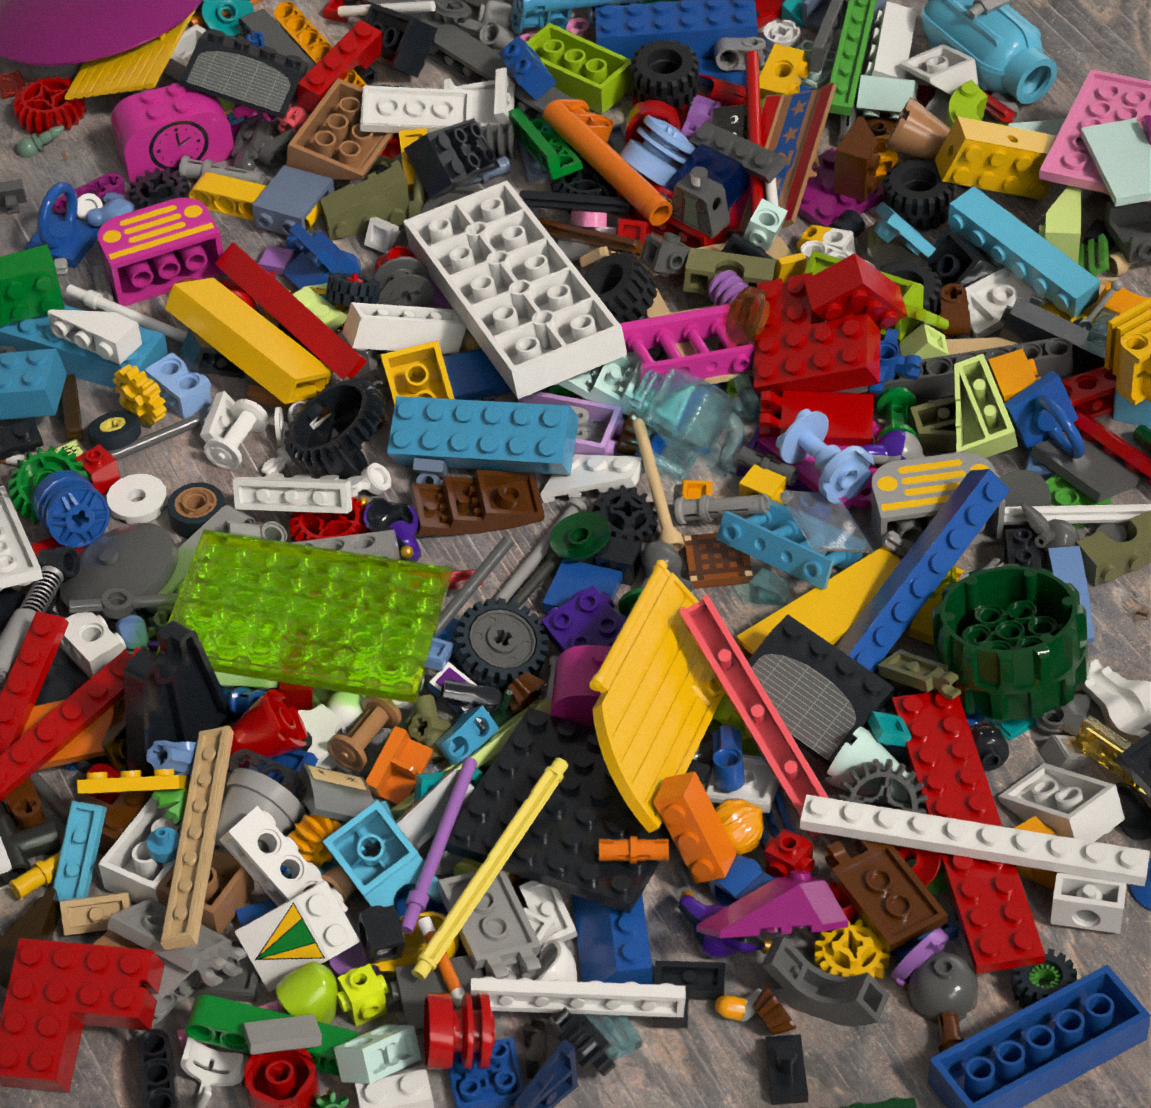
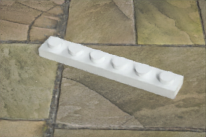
M494 977L471 978L473 1009L476 1006L478 992H487L492 1011L558 1013L566 1007L572 1014L681 1018L684 1016L686 986H677L670 983L649 985L636 982H626L624 984L603 983L601 981L568 982L562 979L538 981L528 978L517 980L496 979Z

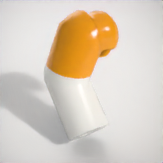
M757 988L747 998L731 995L721 996L715 1002V1010L727 1019L747 1021L756 1013L752 1005L762 990Z

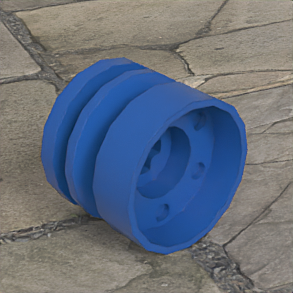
M60 470L49 474L38 484L33 494L32 508L35 517L54 539L62 545L72 547L87 546L102 536L109 524L110 510L107 500L82 474L73 470Z

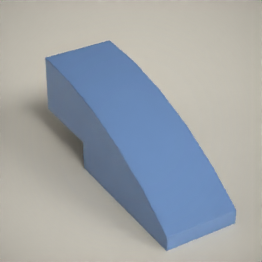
M1080 546L1048 548L1047 569L1053 571L1054 576L1063 582L1071 583L1079 591L1080 605L1084 606L1087 614L1088 643L1094 642L1090 599Z

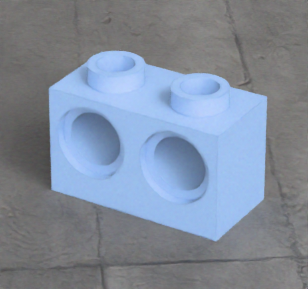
M173 352L144 369L146 376L149 379H153L160 387L161 392L159 395L165 399L164 404L183 419L188 418L212 402L210 393L211 383L204 374L191 372L184 359H180Z

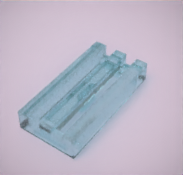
M585 1014L587 1018L595 1025V1027L603 1034V1036L612 1045V1043L607 1038L603 1030L600 1028L594 1017L591 1014ZM598 1015L606 1029L620 1046L616 1050L612 1045L606 1051L613 1061L642 1047L641 1037L625 1015L612 1016L631 1042L629 1044L609 1015Z

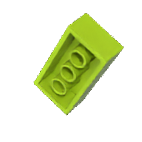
M548 23L526 41L538 54L557 83L553 87L558 88L573 99L584 100L589 105V109L603 115L632 90L631 59L551 23Z

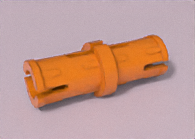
M630 836V839L621 840L599 839V861L622 860L630 861V864H637V861L646 860L669 861V840L637 839V836Z

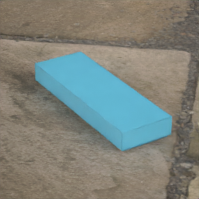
M78 801L71 802L53 884L59 902L66 899L88 897L107 807Z

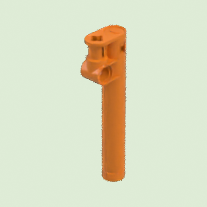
M558 99L550 102L545 107L543 120L652 225H662L670 218L673 211L672 204L607 143L614 126L611 119L603 115L591 113L589 105L580 99Z

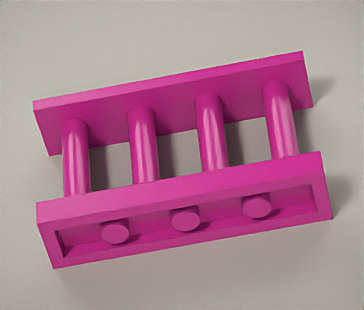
M729 304L619 323L622 326L627 353L635 351L641 362L639 389L641 391L752 370L755 346L753 344L736 345L730 335L733 311ZM718 336L725 349L710 352L703 339ZM690 341L697 354L682 357L675 344ZM663 347L669 359L654 362L647 349Z

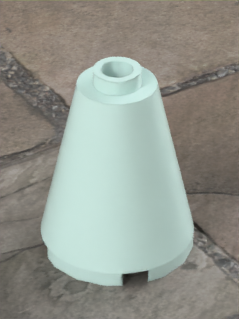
M861 726L853 733L857 737L856 741L853 744L846 742L827 771V774L830 776L824 780L829 785L846 792L848 790L841 787L840 784L842 781L853 784L854 780L848 774L850 770L855 771L858 776L863 774L859 766L860 763L864 762L868 771L874 769L872 760L875 758L879 760L880 768L885 769L886 759H892V770L894 771L899 765L894 757L876 741L875 737ZM904 770L902 775L905 777L908 772ZM881 777L873 778L864 783L856 795H871L875 793L881 782ZM892 779L890 785L892 798L910 804L909 794L905 786L899 781ZM915 780L910 782L911 785L915 784ZM884 792L883 796L878 797L879 800H874V803L887 808L893 806L887 802Z

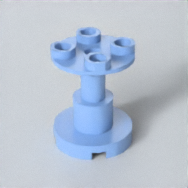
M804 409L798 413L795 422L787 431L777 438L776 447L780 449V457L786 463L793 464L812 456L815 459V468L821 473L819 492L833 504L841 503L838 499L845 496L850 500L868 483L872 472L868 469L870 462L874 465V458L861 446L848 447L843 451L837 445L827 446L823 442L829 425L827 416L820 411L811 412L809 409Z

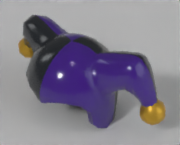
M364 496L356 500L362 501L361 508H366L364 523L370 532L395 530L399 551L404 561L414 563L421 558V550L414 537L418 529V515L411 505L388 502L384 498H374L368 503V499Z
M686 889L681 892L678 908L691 924L693 942L703 955L718 959L737 952L748 953L760 950L764 954L768 953L772 944L770 939L760 940L756 936L718 938L697 932V924L729 905L716 904L706 906L695 899L693 891Z

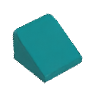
M786 0L783 2L782 20H790L796 23V26L804 29L806 25L802 23L803 11H801V5L804 0Z

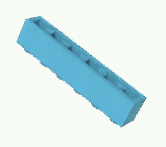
M975 186L949 204L948 223L954 230L959 231L970 239L975 246L980 247L991 255L996 262L1001 263L1012 271L1017 278L1022 279L1033 287L1038 294L1045 296L1059 310L1075 318L1098 301L1101 282L1099 279Z

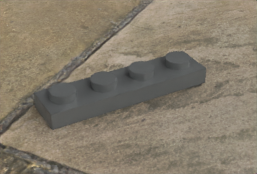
M707 121L688 140L696 150L769 184L787 164L782 155Z

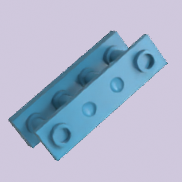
M769 499L770 509L767 514H750L745 519L728 510L724 511L716 539L823 590L827 588L832 567L837 566L845 570L860 561L866 546L865 542L771 499Z

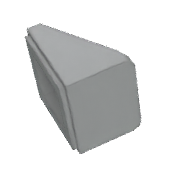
M1051 735L1040 749V754L1047 764L1066 770L1078 768L1089 764L1091 761L1076 736Z

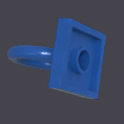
M59 182L48 190L38 214V231L24 248L27 250L47 244L53 261H55V258H66L68 267L76 268L97 241L98 231L101 226H92L86 221L76 219L78 209L77 195L69 183ZM62 193L66 198L65 216L51 213L55 200Z
M1050 371L1004 403L1023 448L1029 453L1033 445L1052 438L1068 456L1079 459L1084 455V442L1074 425V422L1079 418L1060 376L1055 371Z

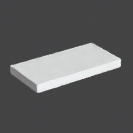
M363 86L360 131L399 133L401 130L426 128L427 133L472 119L473 91Z

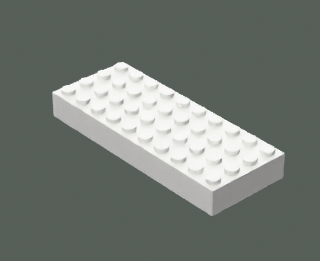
M507 180L403 221L410 249L417 259L427 267L428 274L517 399L532 395L544 388L559 384L564 380L586 373L591 369L627 355L622 326Z

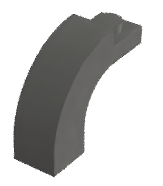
M785 936L774 938L761 965L777 981L774 991L786 1002L808 1015L835 1024L862 1026L878 1023L890 996L869 973L845 977L833 975L815 967Z

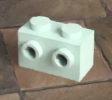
M861 75L856 108L863 112L865 117L879 118L880 114L890 115V119L897 120L909 98L917 100L919 85L915 80Z

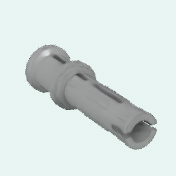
M184 155L180 161V176L185 175L186 178L198 180L203 173L211 172L261 185L264 183V172L222 166L215 164L211 159H206L205 161L190 159L188 155Z
M767 494L714 499L712 496L702 495L700 499L686 500L685 497H678L675 501L674 509L677 522L679 524H687L688 521L692 520L711 522L715 517H722L726 510L736 515L767 514L770 509V502Z

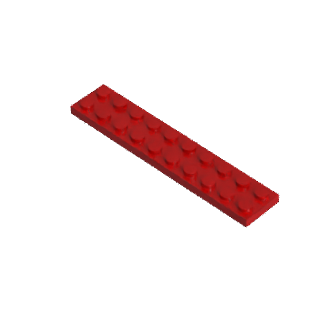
M939 691L892 697L891 706L894 715H899L904 720L912 736L910 741L906 742V747L904 748L911 770L916 773L915 783L922 782L924 784V788L918 792L919 795L928 796V801L922 803L923 808L927 810V814L1002 826L959 695L953 700L944 698ZM941 853V865L975 973L980 974L1044 964L1046 955L1016 865Z

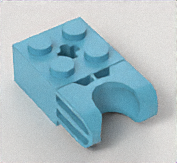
M379 800L375 801L323 840L325 847L371 907L376 905L383 907L394 905L396 910V902L401 893L408 889H415L425 863ZM369 845H372L374 848L379 845L381 846V849L378 850L379 854L375 857L364 856L368 853L365 848ZM434 875L427 895L434 903L442 904L443 901L437 890L438 878Z

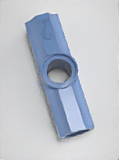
M154 741L153 746L147 750V762L153 765L154 770L174 769L175 775H185L191 778L197 742Z

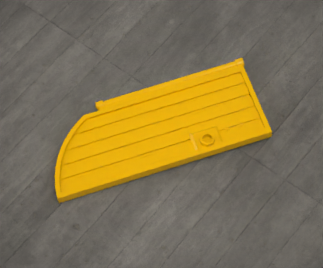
M664 560L656 561L652 569L653 572L601 667L589 684L592 690L601 693L592 710L597 739L604 761L624 801L649 833L658 829L663 821L653 801L665 777L686 773L724 695L722 687L681 620L679 610L683 607L687 609L699 601L673 572H669L667 569L668 564Z

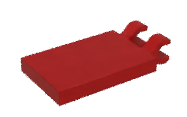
M762 391L759 436L764 438L780 436L795 422L799 412L809 409L811 412L820 411L824 413L829 420L828 431L823 441L826 445L872 444L874 394L783 391V395L780 397L772 391ZM772 414H781V419L776 418Z

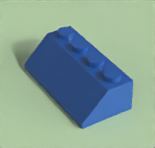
M572 894L582 982L601 981L603 983L621 984L636 982L638 984L653 985L652 962L642 894L630 914Z

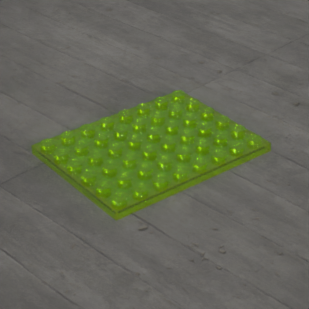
M203 529L168 623L175 620L197 633L215 672L416 703L450 584L452 568Z

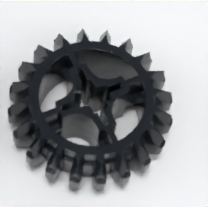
M582 157L578 158L582 161L583 169L555 180L551 179L550 183L551 192L618 197V191Z

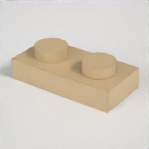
M129 891L61 900L60 909L64 936L109 930L107 929L109 917L131 907Z

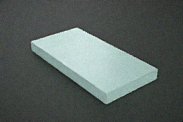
M1133 118L1081 128V138L1115 206L1150 201L1151 146L1137 119Z

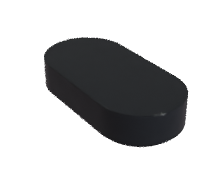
M1123 782L1114 783L1125 820L1118 825L1132 839L1146 840L1150 838L1151 808L1135 787Z

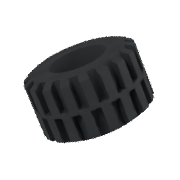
M663 39V41L659 42L654 40L651 41V44L642 45L641 50L637 49L634 57L631 59V87L634 97H637V101L658 100L674 108H682L684 103L689 104L693 101V97H696L699 89V60L696 57V52L693 49H689V46L685 43L681 45L680 41L674 40L672 42L669 39Z
M905 160L902 164L897 163L893 165V169H889L886 176H884L883 202L915 230L922 229L924 231L930 227L937 228L939 223L944 224L948 221L949 204L954 201L955 184L942 182L936 163H933L932 160Z
M622 251L620 254L615 252L610 256L603 257L598 263L596 262L592 265V268L584 275L586 282L619 323L636 321L640 317H644L648 312V308L652 307L653 299L657 296L658 291L656 288L658 285L655 278L634 254H629L626 251Z
M894 261L890 262V265L884 264L880 266L878 271L924 285L923 309L940 315L941 280H938L936 272H931L930 267H923L921 263H909V261L901 263ZM918 323L917 326L914 328V330H915L917 327H919L922 323Z

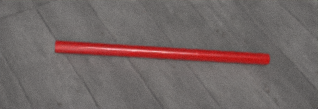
M750 50L745 53L748 140L762 146L759 54L754 50ZM749 174L750 212L752 217L760 201L764 199V181Z

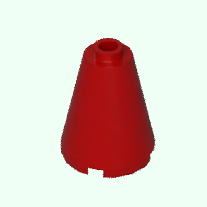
M276 689L266 691L231 726L234 736L228 765L229 771L298 750L306 745V742H302V740L307 738V731L303 720L294 706L288 708L282 702L283 699L287 698L283 693Z

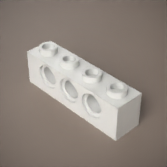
M258 806L219 839L277 906L323 881L319 869L301 856L296 843L291 838L284 836L276 827L274 818L268 812L262 811ZM257 840H263L267 843L269 853H264L259 849ZM281 865L290 869L292 879H287L281 874ZM331 888L345 913L348 908L344 904L342 895L336 889Z

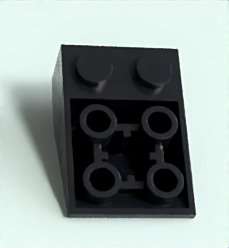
M475 118L427 133L404 148L430 198L447 193L500 167L495 153L487 143L483 131Z

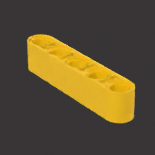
M205 172L190 190L189 198L202 202L210 211L254 221L252 204L267 186ZM320 202L316 204L305 218L307 232H309L322 213Z

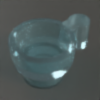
M748 373L732 378L738 395L731 397L738 419H756L760 417L761 405Z

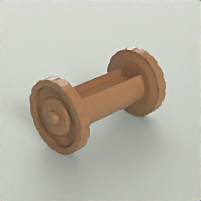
M377 692L368 693L362 700V708L365 714L347 736L333 735L327 742L329 754L342 767L351 771L361 770L367 763L364 749L382 727L393 729L395 725L397 726L400 723L402 717L399 708L385 695Z

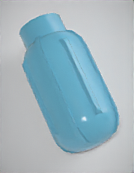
M928 0L927 4L923 6L920 15L929 46L933 49L945 44L974 58L978 87L980 89L989 90L992 93L999 92L1004 96H1013L1022 104H1031L1042 98L1052 87L1058 69L1056 63L1044 54L1040 40V31L1008 4L987 15L981 13L977 18L971 19L967 11L974 6V0Z

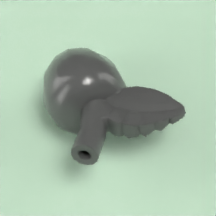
M1021 503L1027 522H1029L1034 532L1038 534L1035 544L1046 557L1048 548L1075 546L1076 541L1080 540L1078 531L1069 522L1059 519L1047 521L1035 508L1026 503Z
M658 540L644 547L641 552L640 561L642 570L647 578L643 582L641 589L644 588L653 572L652 569L656 561L664 560L668 564L667 569L669 572H673L690 592L693 590L694 583L679 576L683 563L672 545Z

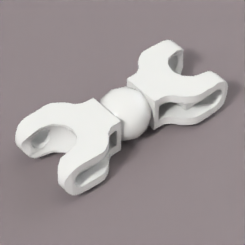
M366 649L358 653L353 661L352 677L345 682L347 690H341L333 694L327 702V707L321 703L312 710L298 711L307 731V738L302 740V742H306L304 747H309L307 752L314 753L318 758L315 766L332 770L338 765L329 754L327 742L336 734L347 736L346 730L354 728L365 714L362 708V700L368 693L377 692L385 695L398 708H403L422 690L424 685L423 673L413 666H406L396 673L386 674L383 672L390 665V656Z

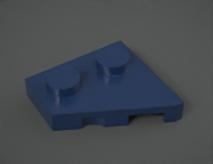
M564 1039L558 1045L528 1086L520 1093L515 1101V1108H553L578 1087L575 1047Z

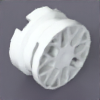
M775 20L769 22L764 27L763 38L766 41L764 52L767 56L770 55L774 44L792 48L800 45V28L796 27V23L790 20L776 23Z

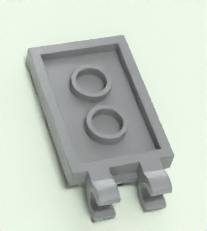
M500 870L458 935L474 969L485 968L487 977H494L496 979L507 978L509 974L506 967L518 964L521 978L536 980L538 976L535 971L541 969L539 959L536 956L540 953L541 944L506 872ZM477 871L438 880L437 890L448 913Z
M152 898L109 917L107 929L147 950H153L158 956L189 972L197 969L202 980L209 986H216L223 982V978L217 976L213 968L216 970L222 969L225 974L232 977L242 973L243 969L234 964L233 958L235 960L245 958L247 955L246 951L240 947H233V940L202 924L197 945L165 951L160 941L167 906Z

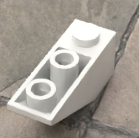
M52 309L48 311L50 328L55 336L68 340L82 349H87L98 354L103 359L111 360L119 365L142 345L138 322L116 312Z

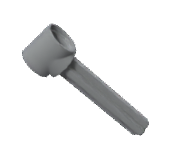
M469 19L465 23L456 22L453 24L493 49L502 50L514 39L510 30L492 21L484 24Z

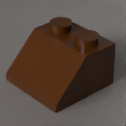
M857 117L836 148L833 193L865 202L871 192L874 193L877 189L879 177L876 176V170L880 164L881 157L877 155L878 141L863 117Z

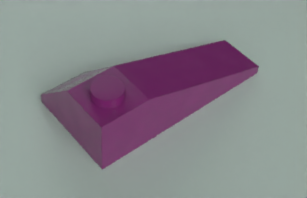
M793 870L790 871V876L773 879L697 924V932L718 938L759 936L761 931L791 934L792 928H809L810 932H822L848 927V919L825 880L811 877L810 871Z

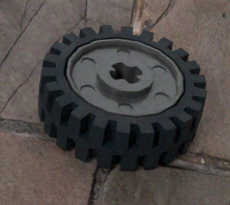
M493 598L486 599L484 604L481 601L475 603L473 608L469 607L464 615L461 616L452 638V643H454L452 659L454 663H458L457 669L462 673L466 672V676L470 680H477V685L484 686L485 684L490 687L500 688L501 694H505L504 691L521 674L528 672L536 677L539 675L548 653L549 645L547 644L549 639L548 634H544L546 629L542 623L538 624L539 617L535 613L531 616L528 615L530 610L524 605L519 610L517 609L518 602L512 600L508 606L504 598H498L496 604H494Z

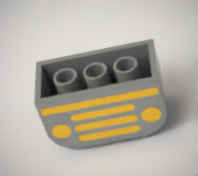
M957 452L892 461L882 465L874 473L871 487L870 528L876 550L883 546L882 538L888 531H894L901 536L900 539L905 538L914 544L969 471L990 469L997 476L992 463L975 453ZM1005 498L966 549L1002 544Z

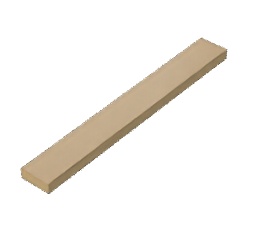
M230 726L200 731L198 735L160 941L165 951L193 946L198 943L234 736Z

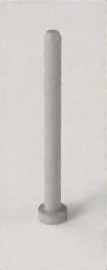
M571 497L566 502V511L497 594L495 604L498 598L506 599L507 603L551 549L549 538L553 528L561 520L572 514L587 512V507L582 500Z

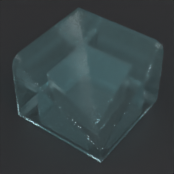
M762 568L749 582V601L754 604L786 606L789 603V582Z

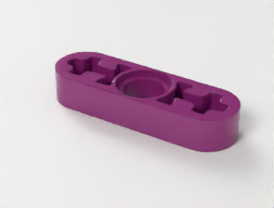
M106 173L75 189L77 198L87 193L94 194L101 200L102 205H105L103 197L106 193L115 192L121 195L125 193L124 179L119 173ZM65 195L55 200L52 207L53 213L65 216Z

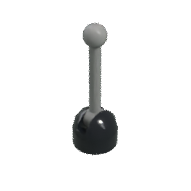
M1118 279L1113 280L1110 290L1087 319H1076L1072 323L1093 332L1091 322L1112 295L1122 289L1123 283Z

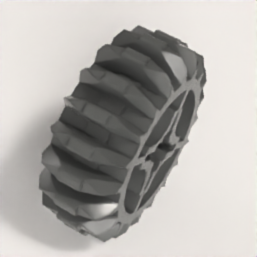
M877 758L873 759L872 765L874 769L868 771L864 762L860 763L859 766L863 774L858 776L855 771L850 770L848 774L854 780L853 784L851 785L847 781H842L840 784L841 787L848 790V794L839 793L836 796L837 800L872 805L870 802H874L875 799L879 800L878 797L883 796L884 792L887 802L893 805L890 808L927 814V810L923 807H918V803L928 801V796L916 795L917 791L924 788V784L917 782L911 785L910 782L915 779L916 773L910 771L904 777L902 774L906 767L905 764L900 763L894 771L892 770V759H886L885 769L880 768ZM881 777V782L875 793L871 795H856L864 783L873 778ZM892 779L899 781L905 786L909 794L910 804L892 798L890 786Z

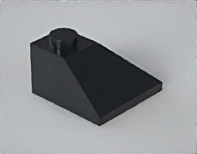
M949 226L933 245L936 250L929 258L925 255L919 262L921 266H928L931 268V272L937 273L938 280H941V289L950 283H957L966 288L1000 270L983 251Z

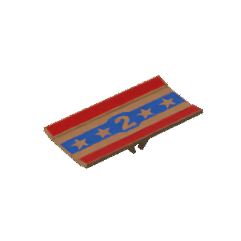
M834 82L821 87V89L789 95H766L761 110L762 147L782 155L787 162L785 167L776 176L779 207L788 211L781 228L795 224L808 178L817 176V172L812 170V165L813 168L820 167L817 149L837 87ZM743 171L730 207V224L726 226V234L733 235L734 232L738 235L745 234L751 219L749 174ZM764 181V199L767 200Z

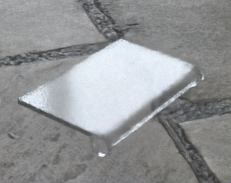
M784 491L780 494V500L785 503L814 551L825 555L827 551L873 552L840 498H836L840 501L839 503L833 504L820 492Z

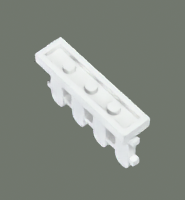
M272 473L264 477H236L233 479L234 503L237 510L347 514L352 511L351 497L358 496V492L363 489L368 490L371 488L370 480H367L366 476L339 479L338 475H326L316 479L312 478L310 474H299L286 478L282 473Z

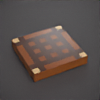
M718 533L684 536L689 581L694 583L693 589L753 583L750 555L716 540Z

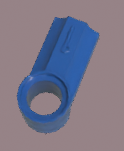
M721 725L717 731L713 732L715 784L719 790L724 792L737 791L745 783L741 730L734 728L732 725Z

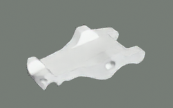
M1098 659L1088 664L1089 673L1084 685H1078L1076 690L1082 689L1100 707L1105 718L1108 735L1116 741L1123 739L1135 744L1151 731V682L1126 680L1116 672H1113L1109 666L1103 668L1099 664Z

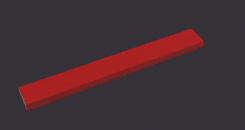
M232 242L215 264L342 380L344 377L351 379L356 376L366 364L367 360L237 244Z

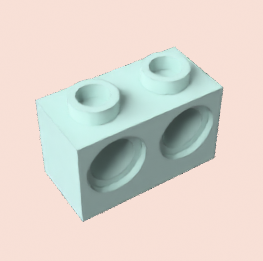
M385 1024L334 1047L341 1082L371 1084L422 1060L414 1025Z

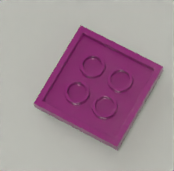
M831 148L818 156L820 167L813 168L812 165V170L817 172V176L808 178L798 214L812 225L828 227L847 209L856 211L861 215L883 201V185L878 183L876 191L874 193L871 192L865 202L833 193L836 150Z

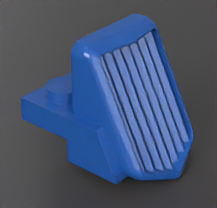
M298 222L289 230L297 238L293 243L302 252L285 268L284 274L299 289L305 286L326 284L331 273L361 274L360 260L354 254L337 247L321 230L312 237Z

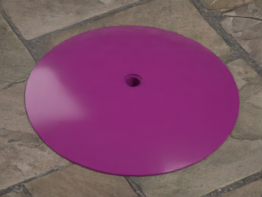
M0 0V57L20 64L39 66L67 65L105 58L140 46L166 33L186 19L200 5L202 0Z

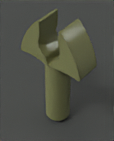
M416 171L413 201H409V218L421 214L424 207L425 188Z

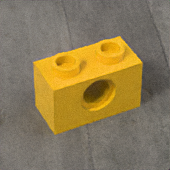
M774 44L759 76L760 100L770 94L789 95L800 92V84L803 78H807L810 71V63L807 61L805 50Z

